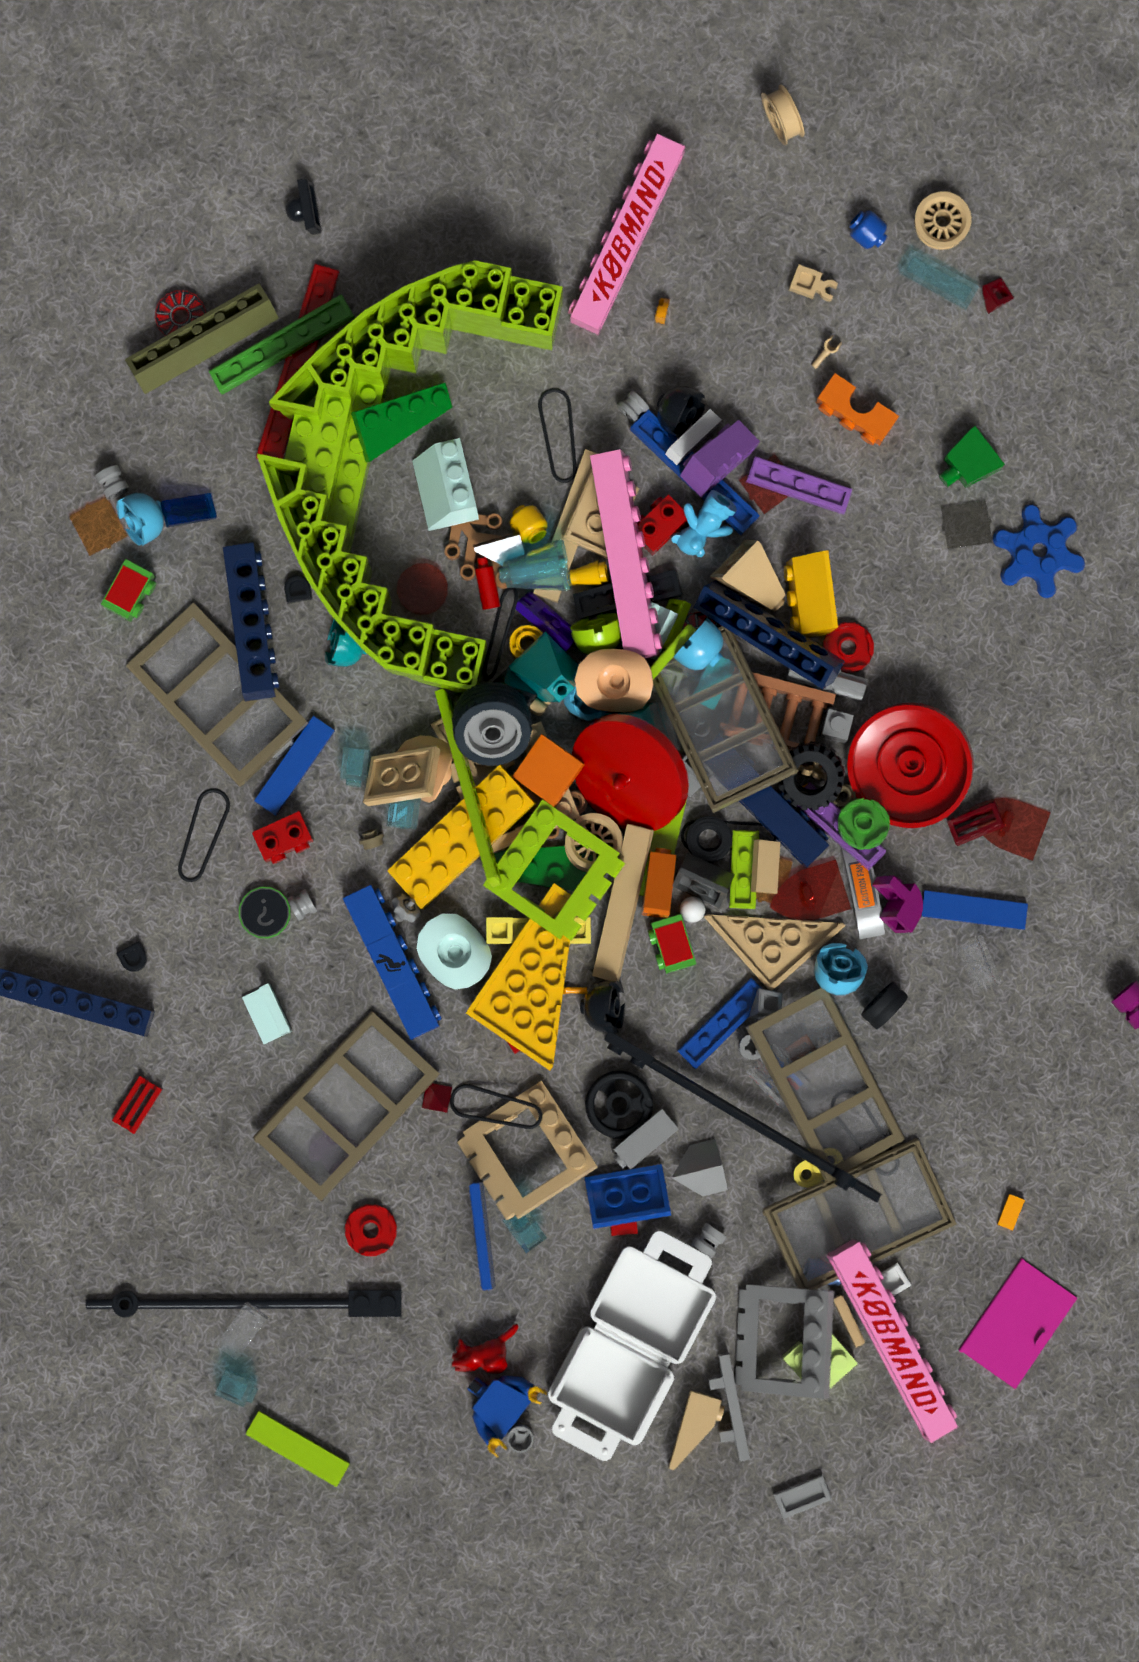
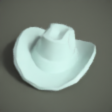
M440 914L426 923L418 935L417 952L420 960L427 970L447 987L452 989L468 988L479 982L489 970L492 955L488 944H486L485 939L477 929L458 914Z

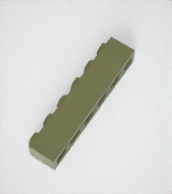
M259 283L131 355L125 361L144 394H147L274 322L279 317Z

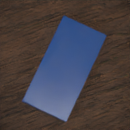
M476 1182L470 1184L469 1189L481 1289L491 1290L496 1287L485 1191L483 1182Z

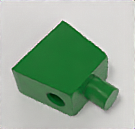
M974 426L945 456L944 461L949 468L939 474V478L946 487L959 480L967 488L1000 471L1005 464L977 427Z

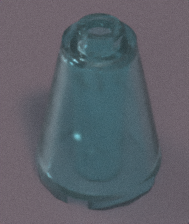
M553 541L503 562V568H499L501 583H506L507 588L553 591L571 590L570 570L568 571V558L564 541Z

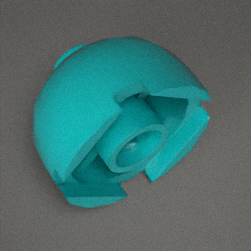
M333 619L327 640H330L331 651L330 653L325 651V662L328 665L337 667L352 666L360 660L362 654L366 655L367 653Z

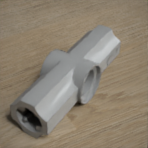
M789 669L786 681L862 701L868 679L843 673L840 670L834 683L821 689Z

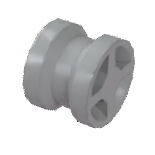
M632 390L628 393V398L625 401H620L617 404L618 409L633 423L638 420V416L641 413H645L649 409L646 402Z
M303 889L300 895L296 897L290 896L287 898L299 921L304 919L306 914L317 912L306 889Z
M750 1035L744 1036L739 1043L740 1054L748 1060L760 1058L761 1056Z

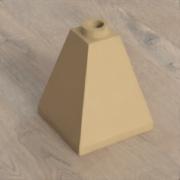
M744 540L710 576L714 581L720 582L765 609L776 611L785 602L783 599L785 592L758 540Z

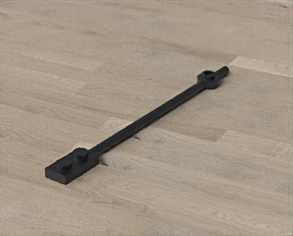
M608 1032L604 1040L609 1043L607 1048L619 1056L622 1052L631 1056L630 1062L643 1069L646 1065L831 1175L835 1178L833 1183L845 1191L850 1187L876 1203L880 1199L882 1193L814 1154L616 1034Z
M349 1290V1298L138 1299L133 1292L122 1291L116 1294L113 1299H86V1309H113L115 1314L123 1318L134 1315L138 1309H349V1317H402V1290ZM123 1299L129 1301L130 1306L128 1309L121 1307Z

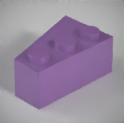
M739 420L732 425L728 423L719 431L716 438L713 440L709 439L698 452L692 454L683 463L685 468L680 476L702 498L751 455L760 441Z

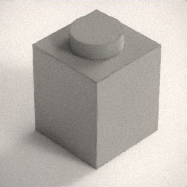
M828 709L820 737L846 743L854 715Z

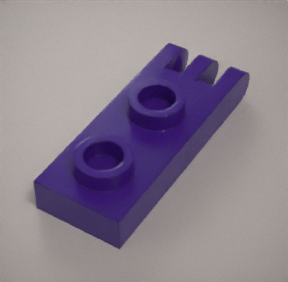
M527 592L517 601L516 610L535 627L540 629L542 633L546 632L565 652L575 644L571 635V625L533 594V592Z

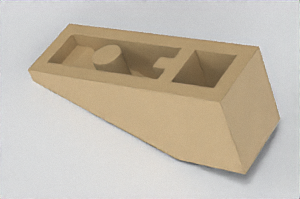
M690 1390L668 1465L669 1469L675 1470L715 1426L716 1420L721 1421L725 1406L721 1405L722 1400L720 1398Z

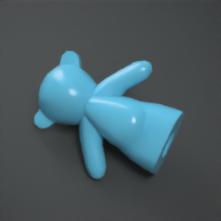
M711 490L697 516L692 505L686 503L683 510L689 527L683 529L680 533H673L671 541L676 543L682 552L688 555L703 557L707 537H724L733 533L732 527L721 526V523L736 513V506L729 498L715 490Z

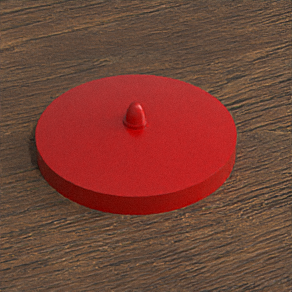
M900 703L878 711L861 726L851 743L847 768L849 781L857 798L872 799L879 802L889 815L890 825L902 828H920L933 825L945 819L961 804L972 782L974 758L966 734L958 723L945 712L926 704Z
M612 714L598 718L578 736L572 750V755L585 765L575 778V781L585 800L597 813L608 816L618 827L626 829L627 824H633L655 831L669 824L683 809L689 791L687 770L676 747L656 727L637 717Z

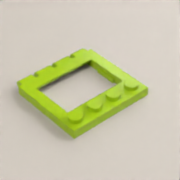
M542 799L497 864L502 880L501 885L492 887L486 880L483 886L557 938L561 939L564 935L572 941L582 927L574 921L576 916L583 921L587 920L597 905L589 899L590 896L593 895L601 900L612 882L604 877L606 873L616 878L626 863L618 858L620 855L618 851ZM557 825L560 829L567 832L566 835L586 849L590 848L599 856L559 914L553 919V917L544 913V909L525 896L521 897L511 889Z

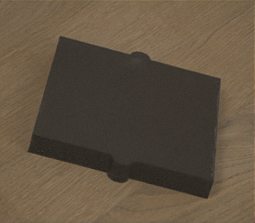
M986 501L941 507L944 524L942 530L945 531L947 549L992 543L990 530L992 520L988 517Z

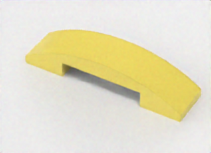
M486 917V944H513L530 918ZM576 917L574 921L582 927L573 940H570V944H591V917H588L586 921Z

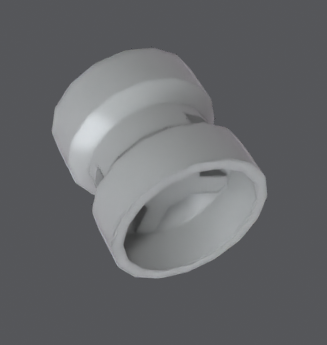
M118 465L105 468L95 476L98 483L104 485L103 493L107 500H112L130 489L127 482L120 478L122 472Z
M705 1223L702 1227V1233L699 1237H695L691 1244L712 1259L716 1254L717 1246L723 1244L727 1237L708 1223ZM706 1238L712 1242V1246L703 1239Z
M524 1424L513 1426L507 1436L509 1447L517 1453L528 1451L533 1444V1432Z

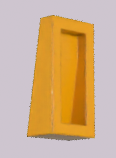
M1008 1194L997 1225L1013 1230L1025 1200Z

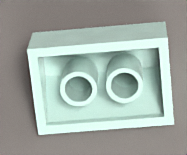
M460 438L435 443L412 461L429 531L479 520Z

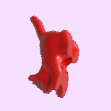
M518 1324L511 1326L496 1339H491L478 1346H468L462 1339H458V1345L452 1354L454 1360L451 1362V1366L455 1367V1371L471 1372L481 1367L489 1374L502 1373L508 1365L505 1342L515 1335L519 1328Z

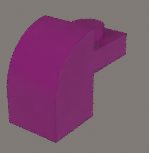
M893 875L876 877L872 885L888 900L879 918L895 933H912L923 911V899L919 888L915 883L903 884L901 879Z

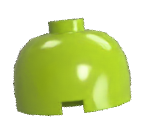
M617 613L597 615V619L589 621V618H584L575 622L570 627L576 647L587 655L602 649H616L622 641Z

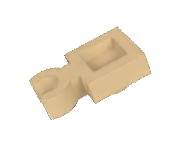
M798 264L789 291L811 299L814 298L815 293H818L823 300L832 301L833 296L827 294L825 289L827 287L836 289L838 283L833 280L821 281L823 273Z

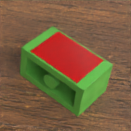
M125 559L101 605L105 609L131 622L134 617L138 618L142 613L144 605L141 603L146 595L150 596L157 584L154 581L156 577L153 573Z
M681 914L651 923L652 929L647 931L651 944H657L659 954L655 955L659 970L664 969L665 973L668 974L696 965Z

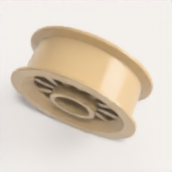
M780 84L778 90L768 95L763 92L761 94L762 104L779 141L783 145H787L788 139L797 135L804 137L805 132L800 114L787 89Z
M950 192L933 193L924 198L916 210L915 228L917 235L925 245L933 249L946 250L956 246L966 237L970 230V209L966 202L956 194ZM945 217L949 225L945 227L939 226L936 223V218ZM935 232L937 233L936 238L932 236Z
M589 813L575 820L577 824L587 831L586 826L591 825L590 833L606 844L613 845V849L621 853L623 844L622 833L618 825L611 818L599 813ZM595 825L600 826L598 831H595ZM603 828L607 830L606 833L601 834ZM566 835L565 852L569 861L579 870L588 872L597 859V854ZM611 835V838H612V839H610V840H604L605 838H607V837H609V836ZM575 847H582V848L579 849L578 851H576V848H575ZM586 852L585 857L582 858L580 855ZM590 855H592L593 861L588 860Z

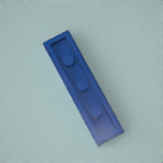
M313 716L254 801L276 816L335 730Z
M924 890L921 917L1025 930L1028 904Z
M752 978L678 1050L695 1070L750 1016L757 990L761 988Z

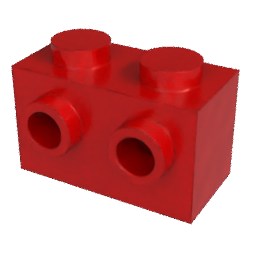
M669 494L664 499L660 496L650 506L652 511L646 516L641 514V521L637 522L639 532L642 531L644 535V548L652 556L671 539L673 533H677L688 522L683 508Z
M300 811L252 832L266 863L271 861L272 864L285 860L287 858L285 854L293 850L297 854L309 849V843L314 841Z

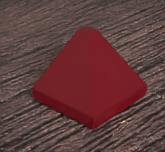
M1001 277L982 286L988 314L1014 299Z
M432 1083L425 1090L422 1108L448 1113L452 1087Z

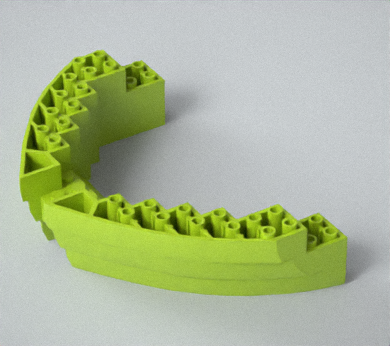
M475 260L446 268L398 289L364 310L316 351L269 400V404L274 410L280 411L284 416L293 420L285 459L257 454L282 528L306 579L330 615L365 653L385 670L393 674L463 694L472 686L480 684L487 653V643L483 639L436 630L432 624L390 616L392 601L388 589L370 585L372 570L367 557L350 553L370 462H365L363 449L359 442L351 412L384 402L391 368L416 373L421 349L447 354L452 330L552 350L563 303L562 286L512 276L511 268Z

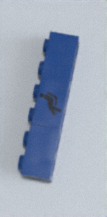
M369 885L344 897L345 905L410 1039L413 1040L440 1027L438 1021L442 1018L436 1006L430 1007L426 999L431 995L425 983L419 984L415 976L419 970L413 958L408 960L404 953V950L408 948L402 935L396 936L392 928L396 926L391 912L385 913L381 904L385 900L379 888L374 890L372 885Z

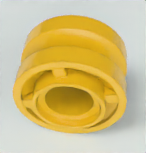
M532 625L518 627L512 633L509 641L512 656L517 659L525 651L520 646L522 640L529 638L535 642L543 634L541 630Z

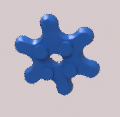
M1029 504L1022 510L1024 525L1020 531L1012 533L1005 529H1000L993 535V543L999 548L1008 550L1012 556L1010 565L1002 570L1000 577L1002 582L1008 586L1015 585L1023 577H1031L1037 584L1038 594L1043 598H1050L1056 593L1054 577L1058 571L1068 570L1072 573H1079L1085 567L1084 558L1079 554L1071 553L1066 547L1068 537L1077 530V522L1072 517H1064L1056 525H1047L1041 519L1040 509L1036 505ZM1035 544H1042L1046 547L1047 553L1044 557H1037L1033 554L1032 549Z

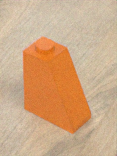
M656 848L655 852L649 853L641 915L666 919L670 915L676 855H672L669 849Z

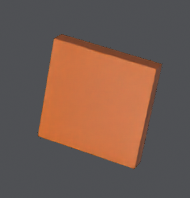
M541 734L512 777L550 805L556 807L585 764L550 738Z

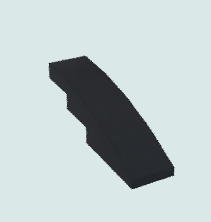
M674 569L652 576L646 575L647 582H651L654 591V597L650 598L651 602L655 603L683 595L677 570ZM612 583L573 594L578 619L617 612Z

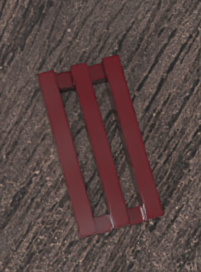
M995 801L947 821L957 846L1005 827ZM991 810L993 811V814L971 822L970 824L962 826L958 829L955 828V826L958 824L973 819ZM993 820H996V822L991 823V824H989V825H987V826H984V827H982V828H979V829H977V830H975V831H972V832H970V833H968V834H965V835H963V836H960V837L958 836V835L963 834V833H965V832H967V831H970V830H972V829H974V828H977V827L982 826V825H984V824H986V823H989V822H991V821H993Z

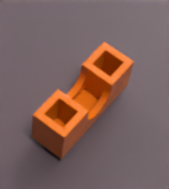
M835 373L817 398L816 404L819 405L818 409L829 417L833 414L841 420L839 423L847 430L852 431L855 429L862 434L861 438L868 444L874 445L876 443L880 446L899 416L879 402L868 413H858L853 410L850 405V398L854 394L856 387Z

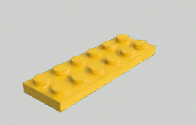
M502 765L496 767L476 786L491 844H494L536 804ZM465 800L460 801L387 870L411 899L416 901L415 903L420 909L427 907L480 857Z

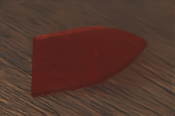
M1008 798L990 799L969 808V811H972L995 801L1005 827L983 836L996 847L1033 861L1051 812ZM991 810L987 813H984L980 816L973 818L972 820L974 822L976 820L984 818L988 815L993 814V811ZM993 820V821H991V822H989V823H986V824H984V825H982V826H979V827H977V829L982 828V827H984V826H987V825H989V824H991V823H994V822H996V820Z
M836 860L804 869L792 875L780 886L769 908L785 917L807 921L821 919L850 910L851 906Z

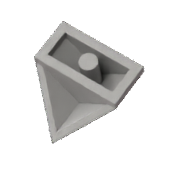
M715 1139L689 1145L672 1179L701 1196L728 1190Z

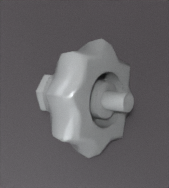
M403 893L392 900L394 907L393 918L397 922L405 920L412 923L421 917L419 906L415 903L416 901Z

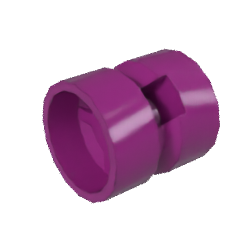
M1135 980L1115 996L1111 1003L1120 1013L1125 1012L1127 1014L1125 1019L1136 1030L1139 1028V982Z

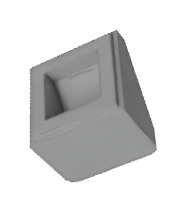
M759 988L751 1008L750 1018L760 1020L781 1009L782 993Z

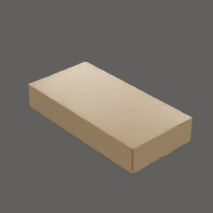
M754 840L751 892L777 894L780 842Z
M840 1294L834 1296L833 1303L854 1346L858 1347L865 1344V1340L844 1297Z

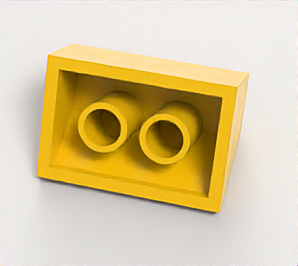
M825 550L791 558L786 562V566H784V578L789 583L787 603L789 607L792 606L793 614L790 618V627L807 638L826 636L838 628L829 551Z

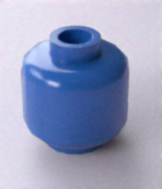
M860 211L849 224L851 238L865 249H870L874 245L878 248L887 238L885 234L887 223L873 211Z

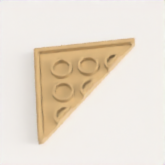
M712 914L704 916L708 923L770 991L774 990L845 927L844 923Z

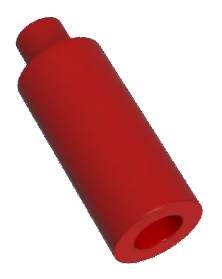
M487 557L477 558L479 568H475L482 610L500 607L493 565L489 566Z

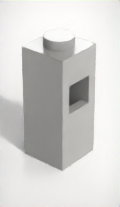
M661 1109L614 1148L617 1154L613 1158L622 1168L628 1166L631 1170L679 1129L664 1110Z

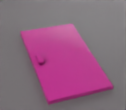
M1021 1258L959 1348V1352L966 1354L1016 1389L1077 1300V1297Z

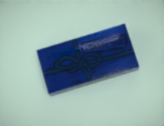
M211 493L164 500L160 503L166 528L217 518Z

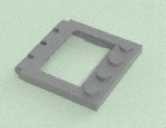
M746 1284V1290L739 1289L738 1308H745V1313H738L737 1334L744 1335V1339H737L736 1361H743V1365L735 1366V1385H742L741 1391L829 1399L834 1291ZM760 1299L793 1304L805 1303L801 1382L782 1378H756Z

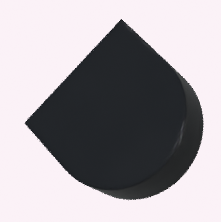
M295 575L286 581L284 589L287 604L313 600L310 583L305 577Z
M140 941L116 953L122 966L128 971L138 972L147 964V954Z

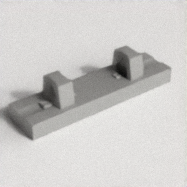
M729 1353L718 1354L721 1376L708 1378L710 1390L725 1388L724 1393H726L732 1427L718 1431L721 1443L734 1440L739 1461L750 1460Z

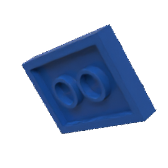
M662 1164L584 1177L593 1229L671 1216Z

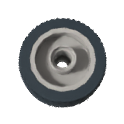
M498 682L480 683L467 689L455 704L452 716L453 735L460 752L469 760L486 766L503 765L519 757L528 747L532 732L530 709L525 698L515 688Z

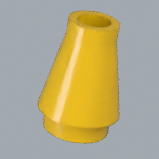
M597 560L570 570L572 585H603L604 582H609L606 562H599Z

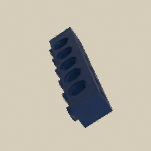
M254 543L223 547L242 694L245 702L276 697L275 688H279L277 672H272L271 665L276 663L274 648H269L268 639H273L271 624H266L265 615L269 614L267 599H262L261 591L266 590L264 575H259L258 566H263L261 551L255 550ZM243 569H249L252 571L250 575L246 577H242L239 575L240 571H242ZM247 593L255 595L250 601L242 600V597ZM251 617L258 619L255 625L249 626L245 624L247 619ZM253 642H260L262 644L257 650L249 649V645ZM257 666L265 668L264 672L259 675L253 674L252 670Z
M716 580L703 587L693 607L821 689L834 683L845 662Z
M0 968V996L148 1037L155 1013L153 1011Z

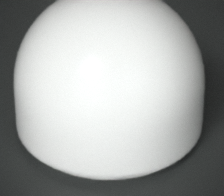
M687 897L680 904L679 912L685 921L695 923L703 918L705 905L697 897Z

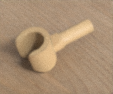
M834 335L828 337L824 343L822 353L812 363L815 369L830 353L837 352L841 347L842 342L835 348L830 346L829 341Z
M535 698L530 705V712L536 716H541L551 702H542Z

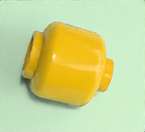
M521 505L512 512L513 516L510 519V527L514 533H520L523 543L534 544L545 537L548 523L536 506Z

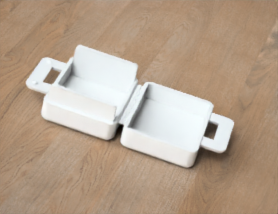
M657 1231L652 1235L644 1252L633 1246H626L622 1249L590 1310L592 1320L597 1322L594 1328L585 1326L580 1329L548 1390L549 1400L562 1407L552 1427L555 1436L602 1461H607L612 1457L621 1439L631 1445H638L643 1441L674 1381L673 1372L668 1368L670 1362L680 1364L685 1360L716 1300L714 1290L702 1284L712 1265L709 1256L662 1231ZM662 1250L692 1265L693 1267L689 1275L687 1276L659 1261L658 1258ZM576 1415L607 1431L602 1442L571 1426Z

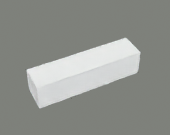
M709 409L669 447L665 455L678 465L719 425L722 419Z

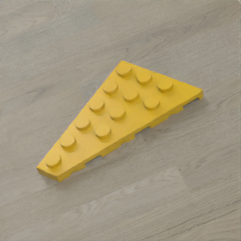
M554 883L539 904V907L545 910L544 913L555 919L571 894ZM529 919L466 1014L551 1071L554 1065L570 940L564 935L561 939L557 938L532 919Z

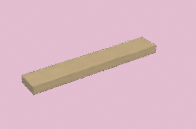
M586 449L533 592L536 596L556 603L559 601L578 545L563 539L562 535L591 470L590 455L598 454Z
M627 824L619 857L626 864L614 879L592 974L594 977L619 982L654 833L652 829L633 824Z

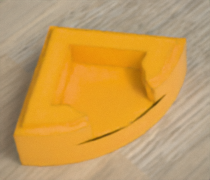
M659 299L655 314V321L657 323L665 324L670 299Z

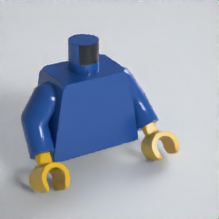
M504 1375L500 1378L495 1377L489 1386L477 1376L467 1388V1390L479 1398L472 1407L474 1410L472 1418L478 1434L488 1445L489 1452L495 1457H499L495 1452L497 1446L501 1445L502 1448L507 1449L506 1444L501 1440L531 1402L542 1404V1402L537 1400V1395L539 1392L547 1395L545 1389L536 1387L523 1377Z

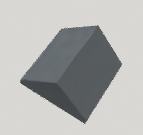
M687 853L675 878L673 887L719 908L735 874Z

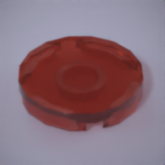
M417 563L400 575L397 582V595L400 603L408 611L417 615H428L437 611L444 604L448 596V583L437 567L427 563Z

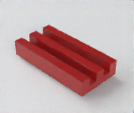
M139 1076L112 1121L131 1133L136 1134L163 1089ZM143 1083L146 1085L125 1120H121L120 1118ZM150 1089L154 1090L153 1095L133 1126L129 1125Z

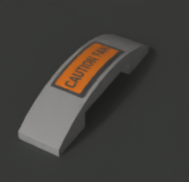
M841 847L859 940L885 935L884 923L879 918L882 911L878 890L872 885L875 881L873 867L868 871Z

